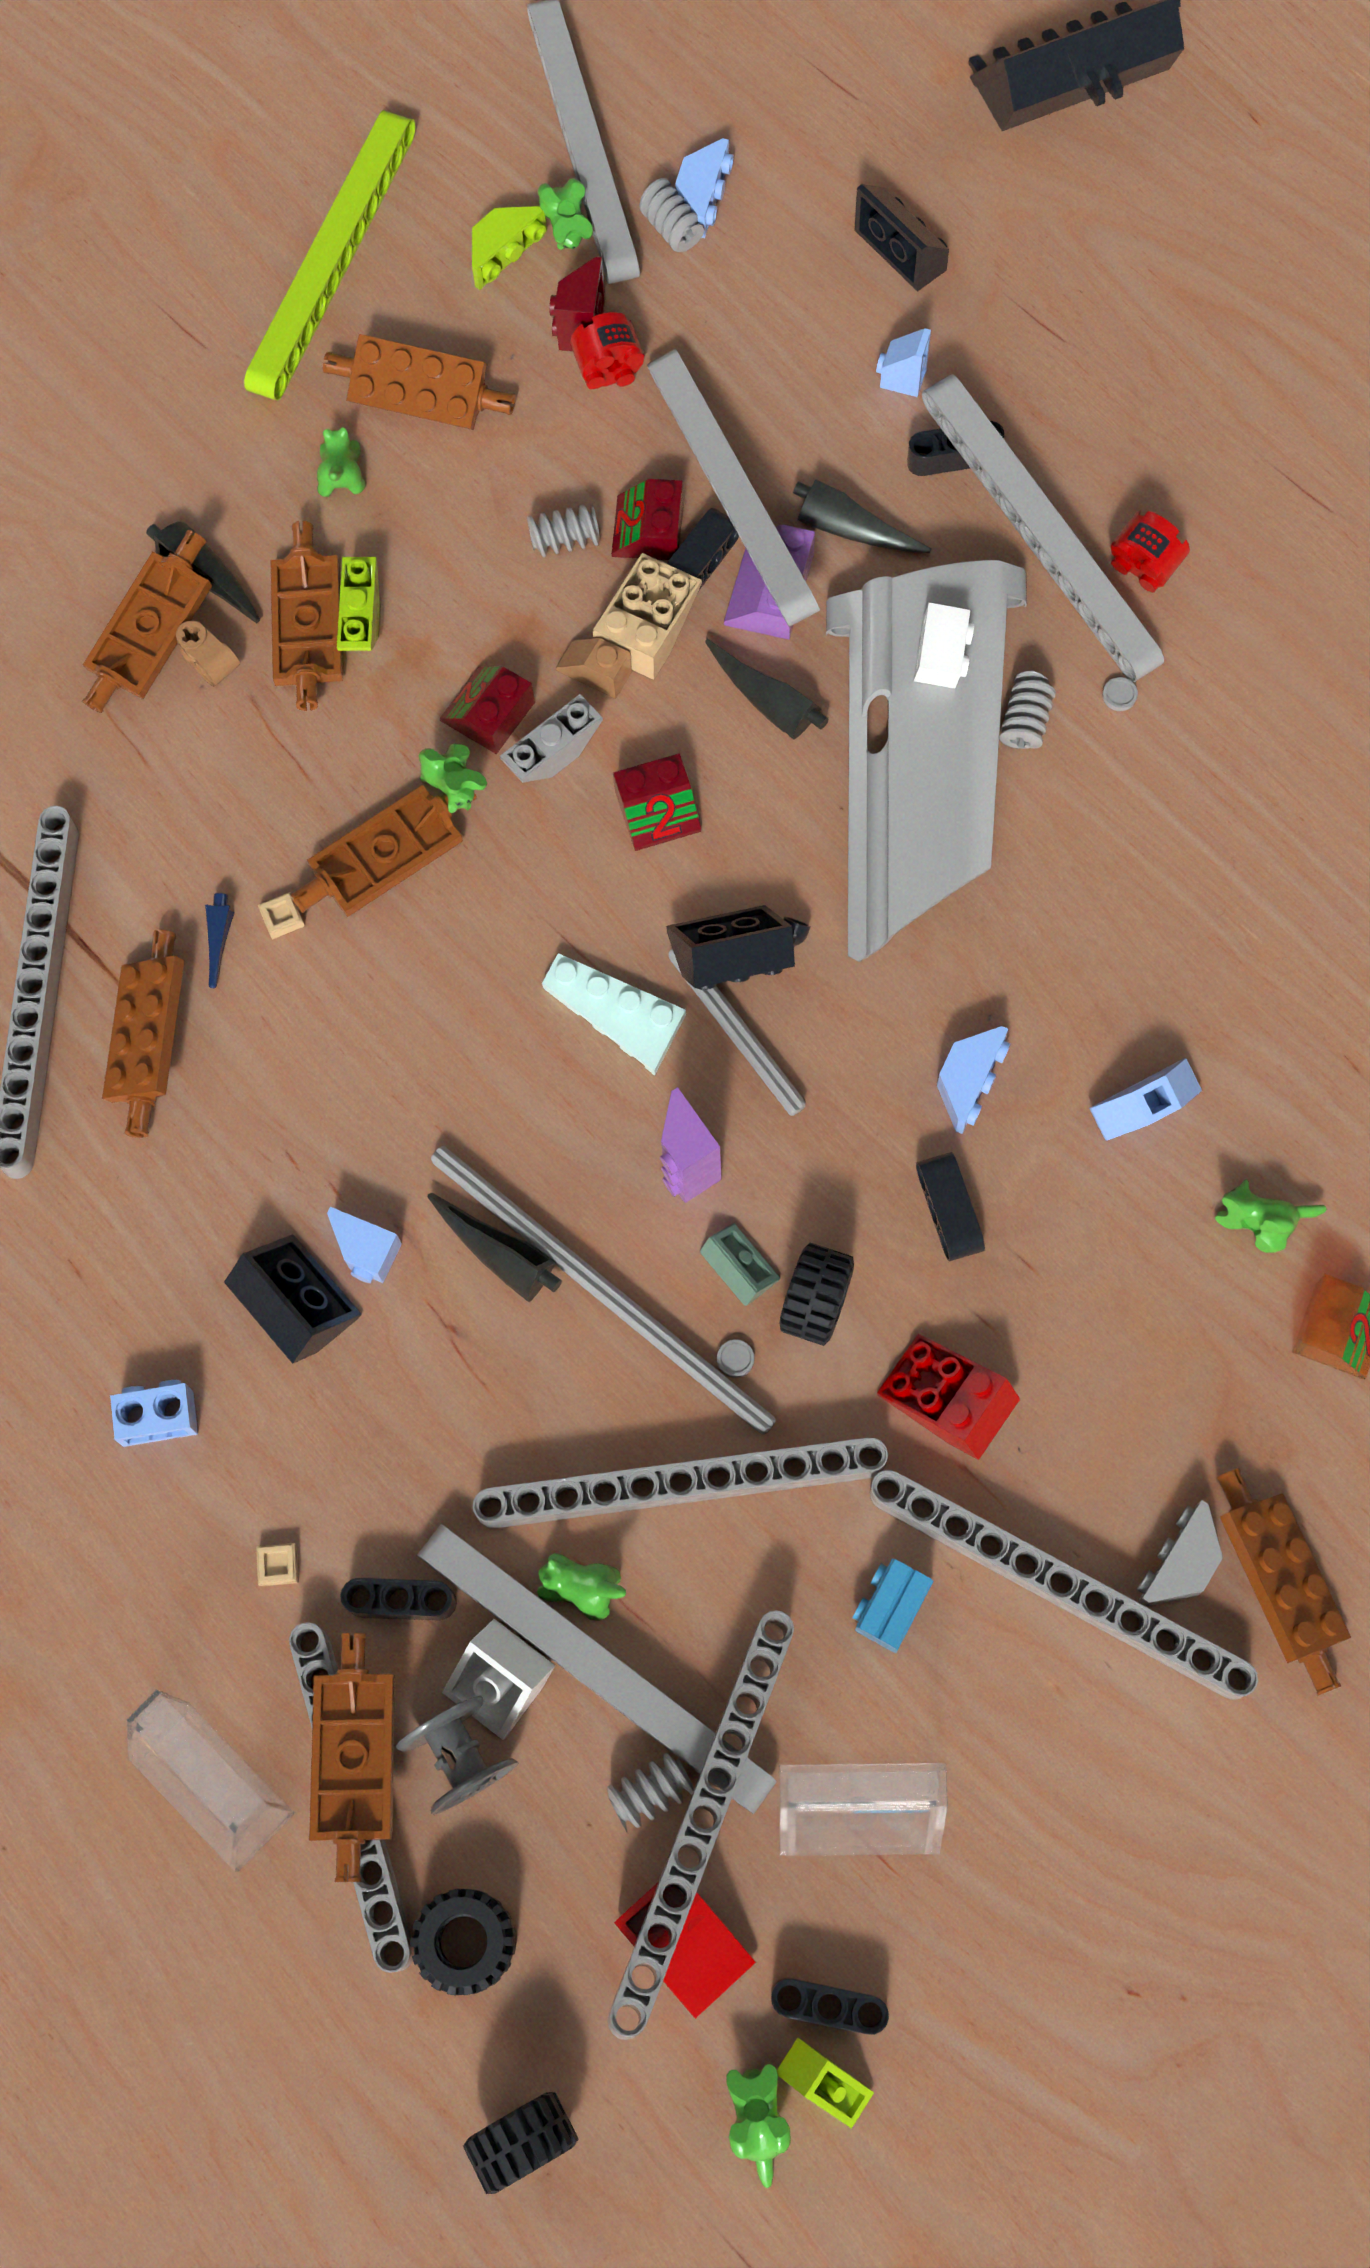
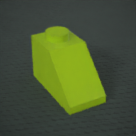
M799 2037L777 2069V2074L780 2078L808 2100L851 2129L874 2094L872 2090Z

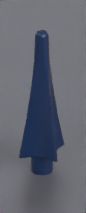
M215 893L213 905H205L209 945L208 985L212 989L217 986L222 954L234 916V912L229 910L230 906L227 905L228 895L223 893Z

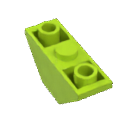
M540 206L494 208L472 227V270L476 288L481 290L486 284L493 282L500 272L511 262L517 261L528 247L542 239L545 232H547L544 211Z
M342 557L337 650L372 651L379 638L380 622L377 558Z

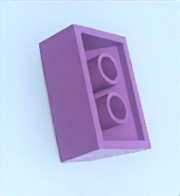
M787 525L776 526L778 533L806 581L814 555L815 532ZM745 548L724 619V625L789 640L793 625L791 627L787 625Z
M677 1087L671 1091L661 1139L662 1155L660 1159L664 1165L661 1167V1170L665 1175L662 1178L665 1186L672 1196L675 1197L679 1194L686 1203L721 1180V1157L719 1144Z

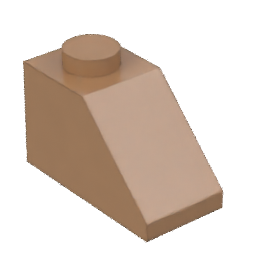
M602 638L575 640L571 642L558 663L556 671L616 699L632 673L631 656L629 651Z

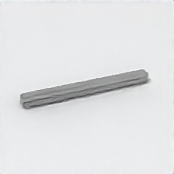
M671 949L668 953L669 959L680 972L673 949ZM688 983L788 1114L794 1116L805 1108V1100L717 986L708 990H700Z

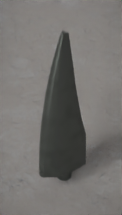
M815 479L812 487L798 481L794 488L793 494L805 499L798 516V521L845 539L872 546L929 554L932 548L886 524L862 508L844 492Z
M178 521L162 530L157 525L152 524L147 529L146 534L155 541L156 553L162 557H167L170 553L174 554L187 530H192L194 532L193 535L195 531L185 522ZM205 544L191 565L193 567L192 571L210 581L212 584L210 592L225 600L255 623H258L260 618L234 575L217 554Z
M706 638V645L734 685L755 708L782 732L787 733L790 738L795 740L811 723L820 730L827 725L829 718L820 712L821 708L787 683L743 664Z
M434 1193L428 1194V1199L441 1217L469 1250L528 1302L532 1301L543 1285L552 1292H555L560 1287L562 1280L551 1273L556 1262L529 1242L508 1235L476 1219Z

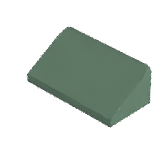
M735 1223L709 1237L700 1250L701 1255L745 1306L752 1303L781 1279Z

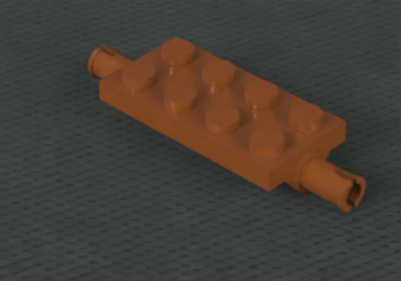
M362 334L358 336L354 358L333 354L332 352H326L324 360L336 363V365L323 363L324 373L350 378L346 401L470 430H474L476 417L484 409L512 415L514 407L502 404V402L515 404V394L488 389V386L485 385L487 363Z
M296 521L292 524L293 548L290 550V554L284 559L270 560L273 681L275 686L296 685L297 709L307 711L308 702L310 703V711L318 708L317 683L343 681L342 651L337 650L340 564L337 555L323 556L313 548L312 523L302 521V532L300 530V522Z
M187 530L174 554L170 553L167 557H162L152 551L83 663V666L88 671L96 674L98 678L82 702L93 710L96 708L98 713L103 712L105 705L116 688H122L144 699L178 643L176 639L177 628L182 623L193 619L212 588L209 580L192 571V563L206 544V540L196 532L193 535L194 532L192 530Z
M422 784L307 859L310 868L315 873V879L289 894L300 912L304 913L305 910L328 896L329 898L333 897L344 914L349 917L463 842L462 835L451 821L453 813L448 811L447 795H430Z
M159 929V931L155 930L153 932L150 959L121 966L102 1099L111 1103L123 1101L129 1104L127 1125L124 1133L135 1138L148 1137L151 1108L155 1107L156 1097L166 1095L185 961L175 955L173 956L176 934L169 930Z
M1240 1468L1218 1476L1217 1481H1219L1232 1508L1229 1512L1220 1516V1519L1287 1664L1298 1660L1299 1664L1304 1663L1317 1691V1696L1341 1687L1325 1653L1329 1652L1328 1647L1350 1639L1351 1636L1284 1494L1281 1493L1258 1501L1252 1498L1240 1473Z
M350 1633L341 1634V1670H337L335 1675L314 1676L309 1841H333V1844H337L335 1882H361V1844H365V1840H392L395 1675L369 1674V1670L365 1669L366 1634L354 1633L353 1636Z

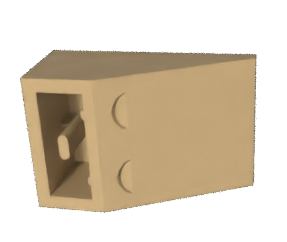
M642 553L594 627L593 638H602L629 651L632 670L654 680L672 651L702 584V580Z

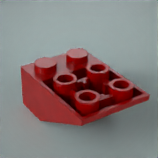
M919 1333L877 1392L879 1397L949 1445L977 1460L981 1458L1020 1401V1397L1007 1378Z
M659 1882L614 1922L633 1946L636 1943ZM671 1886L663 1890V1899L668 1906L677 1908L684 1904V1895L680 1889ZM698 1892L695 1894L663 1980L695 2019L756 1963ZM654 1926L648 1930V1941L652 1946L664 1948L668 1945L669 1935L666 1929Z

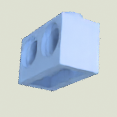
M181 1380L162 1381L159 1383L158 1388L144 1390L143 1386L126 1387L121 1390L122 1394L110 1395L114 1440L123 1447L198 1434L194 1392L186 1383H181ZM179 1400V1411L173 1416H165L166 1406L171 1401ZM141 1406L143 1408L141 1418L136 1422L129 1423V1412L133 1408Z

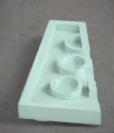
M559 953L542 982L543 988L574 1013L581 1015L589 1021L593 1028L617 1043L620 1049L630 1057L633 1056L640 1061L653 1075L656 1074L686 1016V1010Z

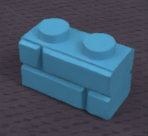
M893 1558L888 1567L881 1563L870 1583L877 1587L871 1600L862 1598L852 1617L858 1621L855 1631L884 1648L897 1653L934 1580Z

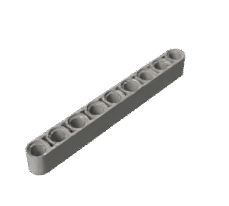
M306 1622L297 1625L292 1630L289 1644L312 1727V1676L315 1672L323 1669L327 1670L329 1675L337 1674L338 1667L328 1634L316 1624ZM311 1632L317 1633L319 1637L317 1647L311 1652H303L301 1648L303 1637ZM369 1840L364 1845H361V1882L353 1883L376 1965L382 1971L388 1973L400 1972L407 1969L413 1962L414 1948L410 1947V1939L412 1937L385 1840ZM375 1861L382 1868V1876L378 1883L369 1885L363 1877V1872L367 1864ZM382 1901L388 1902L393 1909L392 1919L385 1925H380L374 1918L375 1907ZM393 1941L400 1943L404 1949L403 1960L396 1966L388 1963L385 1958V1949Z

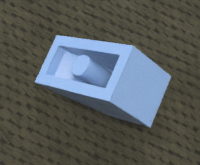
M924 328L890 342L887 353L880 354L876 373L881 374L880 388L918 397L927 371L930 329Z
M330 1207L327 1215L343 1258L349 1269L352 1270L351 1275L366 1283H371L372 1279L383 1283L402 1245L398 1235Z

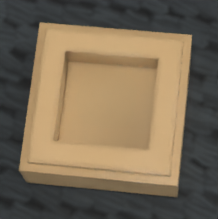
M291 892L258 905L272 939L305 926L297 906L289 895Z
M295 1543L256 1546L257 1576L260 1587L298 1583L297 1545Z

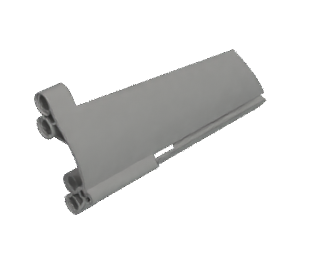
M999 560L968 561L941 565L893 578L888 576L874 578L866 582L861 590L836 595L826 601V635L849 637L848 956L858 962L877 952L896 933L916 918L991 868L1007 608H1016L1023 605L1025 608L1027 605L1026 570L1021 567ZM929 603L970 610L969 623L974 624V632L971 644H965L964 655L970 657L966 677L960 676L955 688L914 681L922 622ZM884 695L888 699V739L881 751L872 754L867 749V711L875 697Z

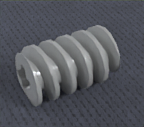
M667 178L657 179L644 191L639 203L640 211L654 225L658 233L662 234L664 240L669 243L674 251L685 252L699 242L705 228L703 225L698 224L697 214L691 212L689 204H684V198L678 195L674 187H670L671 183Z
M584 504L580 505L577 516L571 507H567L565 518H562L558 510H554L552 521H549L544 512L540 513L539 524H536L531 515L527 516L533 551L538 549L542 557H546L548 546L552 547L556 555L559 554L562 543L571 552L576 540L582 549H586L587 538H590L595 546H599V529L593 504L591 513L588 512Z
M1024 671L1016 675L1015 685L1011 692L1012 697L1008 703L1009 709L1006 711L1005 721L1001 729L1002 733L999 736V740L1003 744L1016 749H1033L1042 746L1043 738L1041 736L1046 732L1047 727L1045 723L1049 721L1050 715L1048 712L1052 710L1053 706L1051 700L1056 695V690L1048 684L1049 680L1043 674L1035 671Z
M665 1753L663 1755L664 1768H660L654 1761L649 1762L650 1776L645 1775L640 1769L635 1770L636 1784L630 1782L626 1777L621 1778V1792L611 1784L607 1786L610 1802L626 1832V1821L628 1820L636 1828L642 1826L640 1817L642 1812L650 1820L655 1819L654 1805L656 1804L664 1812L669 1811L668 1797H672L678 1804L683 1803L682 1789L687 1790L691 1795L693 1794L695 1788L679 1758L675 1761L669 1754Z

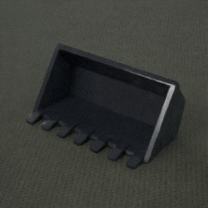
M1160 0L1135 10L1127 2H1121L1115 5V11L1118 16L1108 19L1102 11H1096L1090 17L1094 25L1086 28L1078 20L1069 21L1066 24L1069 34L1062 37L1054 29H1047L1042 32V38L1045 43L1035 46L1027 37L1020 39L1017 43L1021 51L1019 53L1011 55L1003 46L993 50L996 62L989 66L980 56L971 57L968 64L974 74L970 76V79L979 90L1001 131L1089 99L1094 102L1095 106L1105 104V93L1107 92L1112 95L1113 99H1119L1124 95V86L1169 70L1184 50L1179 7H1181L1180 0Z

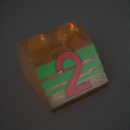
M1324 1274L1315 1284L1292 1353L1365 1380L1370 1368V1294L1360 1286Z

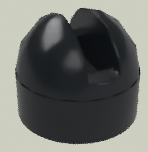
M784 917V920L792 926L794 946L800 945L807 938L811 926L799 920Z

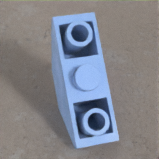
M722 138L684 157L675 183L678 195L684 198V204L690 205L691 212L696 213L698 216V224L703 225L705 228L701 238H705L709 225L714 226L717 216V206L715 205L717 199L722 200L726 182L723 179L725 174L730 175L734 156L729 154V139Z
M1000 1026L954 1042L939 1074L937 1088L954 1129L958 1133L963 1134L967 1123L974 1126L982 1105L977 1104V1101L982 1092L989 1093L997 1075L991 1072L996 1061L1003 1063L1011 1043L1005 1041L1008 1028Z
M1184 1058L1089 1109L1104 1139L1107 1141L1148 1126L1181 1109L1198 1095L1202 1089L1187 1059Z

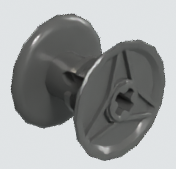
M481 1695L463 1701L438 1714L410 1732L395 1746L398 1750L406 1752L428 1743L437 1759V1762L434 1764L437 1771L443 1770L453 1788L432 1805L431 1814L433 1815L444 1812L476 1795L507 1775L519 1764L515 1759L509 1758L487 1768L477 1748L480 1747V1743L477 1739L472 1741L463 1722L481 1708L484 1701ZM442 1752L450 1756L454 1769L449 1767Z

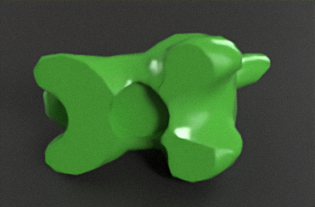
M574 178L569 179L562 187L552 188L547 183L541 184L538 188L539 204L545 216L550 219L557 248L560 250L564 248L574 249L579 246L582 237L590 239L593 235L592 225L581 212L582 198L585 195L584 185Z
M343 427L340 430L333 431L325 429L323 431L325 443L320 445L322 462L317 469L318 493L323 497H329L335 488L343 487L348 488L353 494L363 492L366 488V482L361 476L360 467L356 463L361 453L360 443L356 440L350 441L348 432Z
M457 743L451 744L444 755L431 748H425L419 753V761L421 763L420 781L429 783L447 795L448 811L450 813H454L458 808H465L468 811L474 799V790H484L487 786L486 778L481 773L466 767L467 759L470 755L469 748Z
M1246 1179L1240 1186L1224 1194L1222 1202L1227 1207V1210L1218 1212L1215 1219L1220 1225L1228 1229H1249L1253 1231L1256 1237L1255 1246L1265 1253H1275L1286 1248L1287 1240L1294 1232L1300 1218L1317 1217L1325 1213L1327 1208L1325 1205L1294 1206L1292 1203L1281 1199L1258 1197L1251 1193L1249 1181Z
M553 1553L549 1556L548 1563L542 1566L538 1572L539 1579L543 1584L537 1590L539 1598L548 1602L564 1601L574 1603L589 1620H604L610 1614V1600L619 1599L626 1595V1590L618 1585L621 1580L620 1572L617 1568L610 1565L594 1563L583 1566L561 1554Z
M768 2064L764 2066L762 2072L758 2069H748L744 2071L743 2075L737 2070H730L726 2074V2084L737 2116L735 2124L731 2125L728 2137L730 2146L736 2157L756 2162L760 2181L765 2188H769L772 2185L774 2175L772 2158L787 2151L791 2143L790 2127L785 2118L781 2117L777 2111V2069L775 2066Z

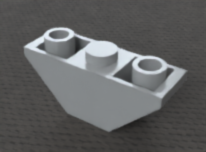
M579 694L500 755V759L522 783L552 778L579 757L603 721L602 716Z
M1203 1500L1194 1509L1187 1505L1176 1525L1182 1529L1175 1540L1167 1538L1157 1555V1558L1162 1560L1155 1573L1148 1570L1137 1588L1138 1591L1143 1593L1138 1600L1139 1604L1147 1607L1195 1597L1206 1588L1223 1556L1209 1505Z

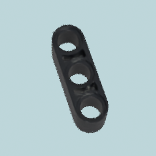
M990 421L1004 439L1003 427L997 422ZM941 428L921 431L911 437L908 447L907 467L913 474L928 476L970 469L957 449H952L955 448Z
M710 508L667 562L668 565L701 579L702 584L699 590L739 538L729 517L715 508Z
M950 1152L916 1162L918 1178L947 1260L950 1262L985 1251L983 1235L954 1154Z
M355 1578L346 1582L340 1594L344 1608L361 1618L440 1621L449 1618L454 1613L457 1605L456 1596L453 1591L443 1582L432 1580ZM363 1588L368 1589L370 1597L367 1604L359 1608L353 1607L351 1599L355 1591ZM397 1590L407 1591L408 1601L406 1605L400 1609L391 1608L390 1598L392 1594ZM438 1591L445 1592L447 1595L445 1606L440 1610H430L428 1607L429 1597Z
M785 1978L778 1981L771 1992V2002L774 2009L779 2015L786 2018L867 2035H875L881 2032L889 2020V2011L886 2004L880 1998L870 1994L793 1978ZM787 1985L796 1987L801 1994L799 2005L792 2010L782 2008L777 2001L780 1989ZM834 1994L839 1998L841 2009L837 2016L825 2018L820 2015L818 2002L823 1995ZM867 2002L877 2004L881 2011L879 2022L872 2027L862 2025L858 2018L860 2007Z

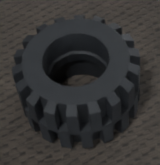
M811 1242L803 1249L783 1304L779 1321L781 1332L822 1346L826 1345L833 1335L854 1270L853 1256Z
M453 1889L434 1897V1900L430 1904H426L420 1911L422 1914L419 1920H415L413 1929H415L414 1937L410 1939V1947L414 1948L412 1959L414 1965H418L421 1977L424 1980H428L432 1984L431 1987L436 1990H442L449 1995L455 1996L479 1993L495 1985L501 1979L500 1977L504 1972L508 1971L512 1955H515L516 1950L514 1945L516 1931L515 1927L512 1926V1918L509 1912L505 1911L501 1906L502 1903L496 1898L478 1890ZM462 1916L472 1917L479 1921L487 1935V1947L483 1957L469 1967H458L451 1964L445 1958L441 1947V1937L446 1925L453 1919Z
M546 2092L470 2136L463 2145V2148L485 2193L496 2194L572 2149L579 2138L556 2092Z

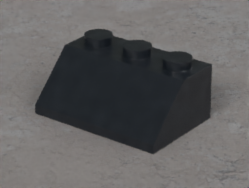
M861 184L857 187L854 231L917 292L947 271L949 249L946 243L941 238H936L926 228V225L920 218L913 216L898 197H894L885 188L866 184Z
M766 905L666 926L682 977L694 988L700 990L712 989L718 983L727 981L744 982L749 980L750 976L758 974L776 975L781 973L783 969L795 967L792 926Z
M294 1234L243 1253L224 1281L292 1364L318 1353L362 1315Z

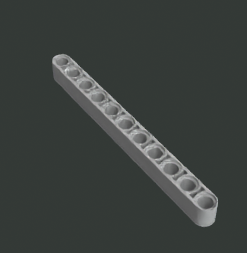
M543 0L527 4L530 26L575 177L585 187V195L582 200L588 220L592 225L593 237L599 257H602L606 281L609 285L640 277L636 252L559 0Z
M676 348L648 363L647 367L787 625L791 627L820 611L810 588Z
M950 374L922 392V400L928 412L1123 674L1132 682H1136L1164 663V656L1157 643L955 375Z
M50 806L44 809L38 820L0 1086V1169L8 1177L14 1179L23 1178L28 1175L34 1165L79 838L77 826L67 810L61 806ZM64 824L61 829L53 831L56 826ZM60 855L58 860L49 863L52 857ZM56 887L51 894L44 895L49 888ZM52 919L47 926L40 928V924L43 921ZM47 952L44 958L35 961L38 954ZM43 984L38 992L30 994L34 986ZM38 1017L34 1025L25 1027L30 1019ZM33 1050V1054L29 1059L20 1061L24 1053ZM29 1084L28 1089L24 1093L16 1095V1091L20 1086ZM24 1118L23 1124L20 1127L11 1129L15 1120ZM19 1152L15 1162L6 1164L7 1158L11 1154Z
M861 1438L493 1487L481 1490L475 1496L473 1511L482 1525L488 1528H503L874 1478L884 1470L888 1459V1451L883 1442L876 1438ZM865 1450H873L879 1455L880 1462L875 1466H866L861 1462L859 1455ZM827 1455H836L842 1460L843 1466L837 1471H828L823 1467L821 1461ZM790 1460H798L804 1465L805 1471L800 1476L794 1477L788 1475L783 1467ZM752 1465H761L767 1470L768 1474L762 1481L755 1482L746 1476V1471ZM715 1470H723L727 1472L730 1479L724 1486L716 1487L708 1481V1477ZM677 1475H686L692 1481L690 1488L683 1492L673 1490L670 1483ZM640 1480H648L654 1485V1489L648 1496L639 1497L633 1492L635 1483ZM600 1486H613L616 1489L614 1498L607 1502L597 1500L595 1492ZM565 1490H573L578 1494L577 1501L570 1507H562L557 1503L559 1494ZM527 1495H535L540 1499L538 1507L532 1512H524L520 1509V1502ZM498 1500L501 1502V1510L496 1516L486 1517L482 1514V1508L487 1501Z
M885 1470L874 1477L870 1489V1499L877 1508L1225 1698L1231 1700L1243 1698L1252 1693L1257 1687V1672L1247 1661L898 1472ZM883 1482L893 1483L898 1489V1495L893 1499H885L879 1495L877 1491L878 1485ZM917 1500L926 1501L932 1508V1514L926 1518L917 1517L911 1508L913 1502ZM950 1519L961 1520L966 1526V1533L959 1537L952 1536L946 1529V1522ZM991 1537L997 1540L1000 1545V1553L992 1556L984 1553L980 1545L981 1539ZM1017 1557H1029L1035 1565L1034 1572L1032 1574L1019 1572L1015 1566ZM1058 1574L1064 1576L1069 1582V1591L1062 1594L1054 1591L1050 1585L1051 1576ZM1094 1593L1102 1598L1104 1601L1102 1612L1095 1613L1087 1608L1085 1603L1087 1594ZM1129 1612L1137 1617L1139 1628L1136 1632H1130L1123 1628L1120 1620L1122 1613ZM1164 1631L1173 1637L1174 1648L1172 1651H1164L1158 1646L1156 1642L1158 1632ZM1194 1651H1202L1208 1656L1210 1665L1207 1671L1198 1670L1192 1663ZM1230 1670H1237L1243 1674L1245 1678L1243 1690L1239 1691L1230 1686L1228 1682Z
M442 1524L439 1525L417 1554L419 1558L694 1770L701 1773L716 1734L456 1534ZM722 1738L723 1745L727 1750L731 1752L738 1751ZM747 1758L732 1799L754 1814L777 1781ZM713 1771L708 1774V1780L720 1790L727 1788L728 1781L723 1773Z
M775 1610L766 1613L754 1632L609 2010L608 2027L612 2034L619 2039H633L647 2025L793 1636V1621L789 1615L782 1611ZM769 1624L779 1626L783 1631V1639L777 1641L770 1639L765 1633V1626ZM756 1660L765 1662L770 1669V1675L766 1677L755 1675L751 1670V1662ZM740 1697L752 1699L756 1705V1712L753 1714L742 1713L737 1707V1699ZM725 1734H735L742 1742V1749L737 1752L727 1750L723 1745L722 1737ZM713 1771L723 1773L728 1781L727 1788L723 1790L712 1788L708 1783V1774ZM698 1809L709 1811L713 1816V1826L707 1829L698 1827L693 1820V1812ZM686 1847L695 1850L699 1857L698 1865L693 1868L683 1866L678 1859V1851ZM671 1886L677 1887L684 1895V1904L677 1908L668 1906L663 1899V1890ZM660 1926L666 1929L669 1935V1943L666 1947L656 1948L650 1944L647 1934L651 1927ZM645 1966L652 1971L654 1976L652 1987L641 1989L634 1984L632 1972L636 1967ZM631 2007L638 2014L639 2021L634 2030H624L618 2025L616 2015L620 2008Z

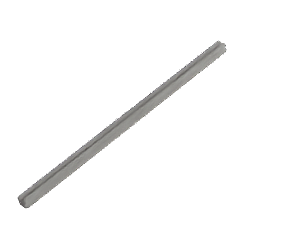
M445 1146L439 1147L431 1157L432 1163L527 1242L556 1262L555 1265L759 1433L765 1435L775 1424V1417Z

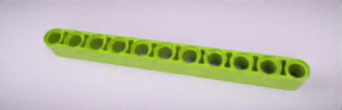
M385 110L381 111L246 371L244 379L246 391L277 401L283 396L412 144L416 128L414 119Z

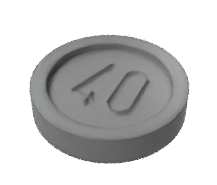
M1123 677L1109 680L1104 686L1102 693L1104 703L1115 711L1130 709L1135 704L1138 696L1135 684Z
M730 1340L724 1343L717 1354L719 1369L725 1375L732 1378L747 1375L754 1365L752 1348L741 1340Z

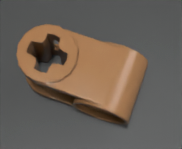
M186 621L177 628L176 639L181 646L182 657L211 686L215 687L240 665L234 652L225 643L219 641L201 623Z

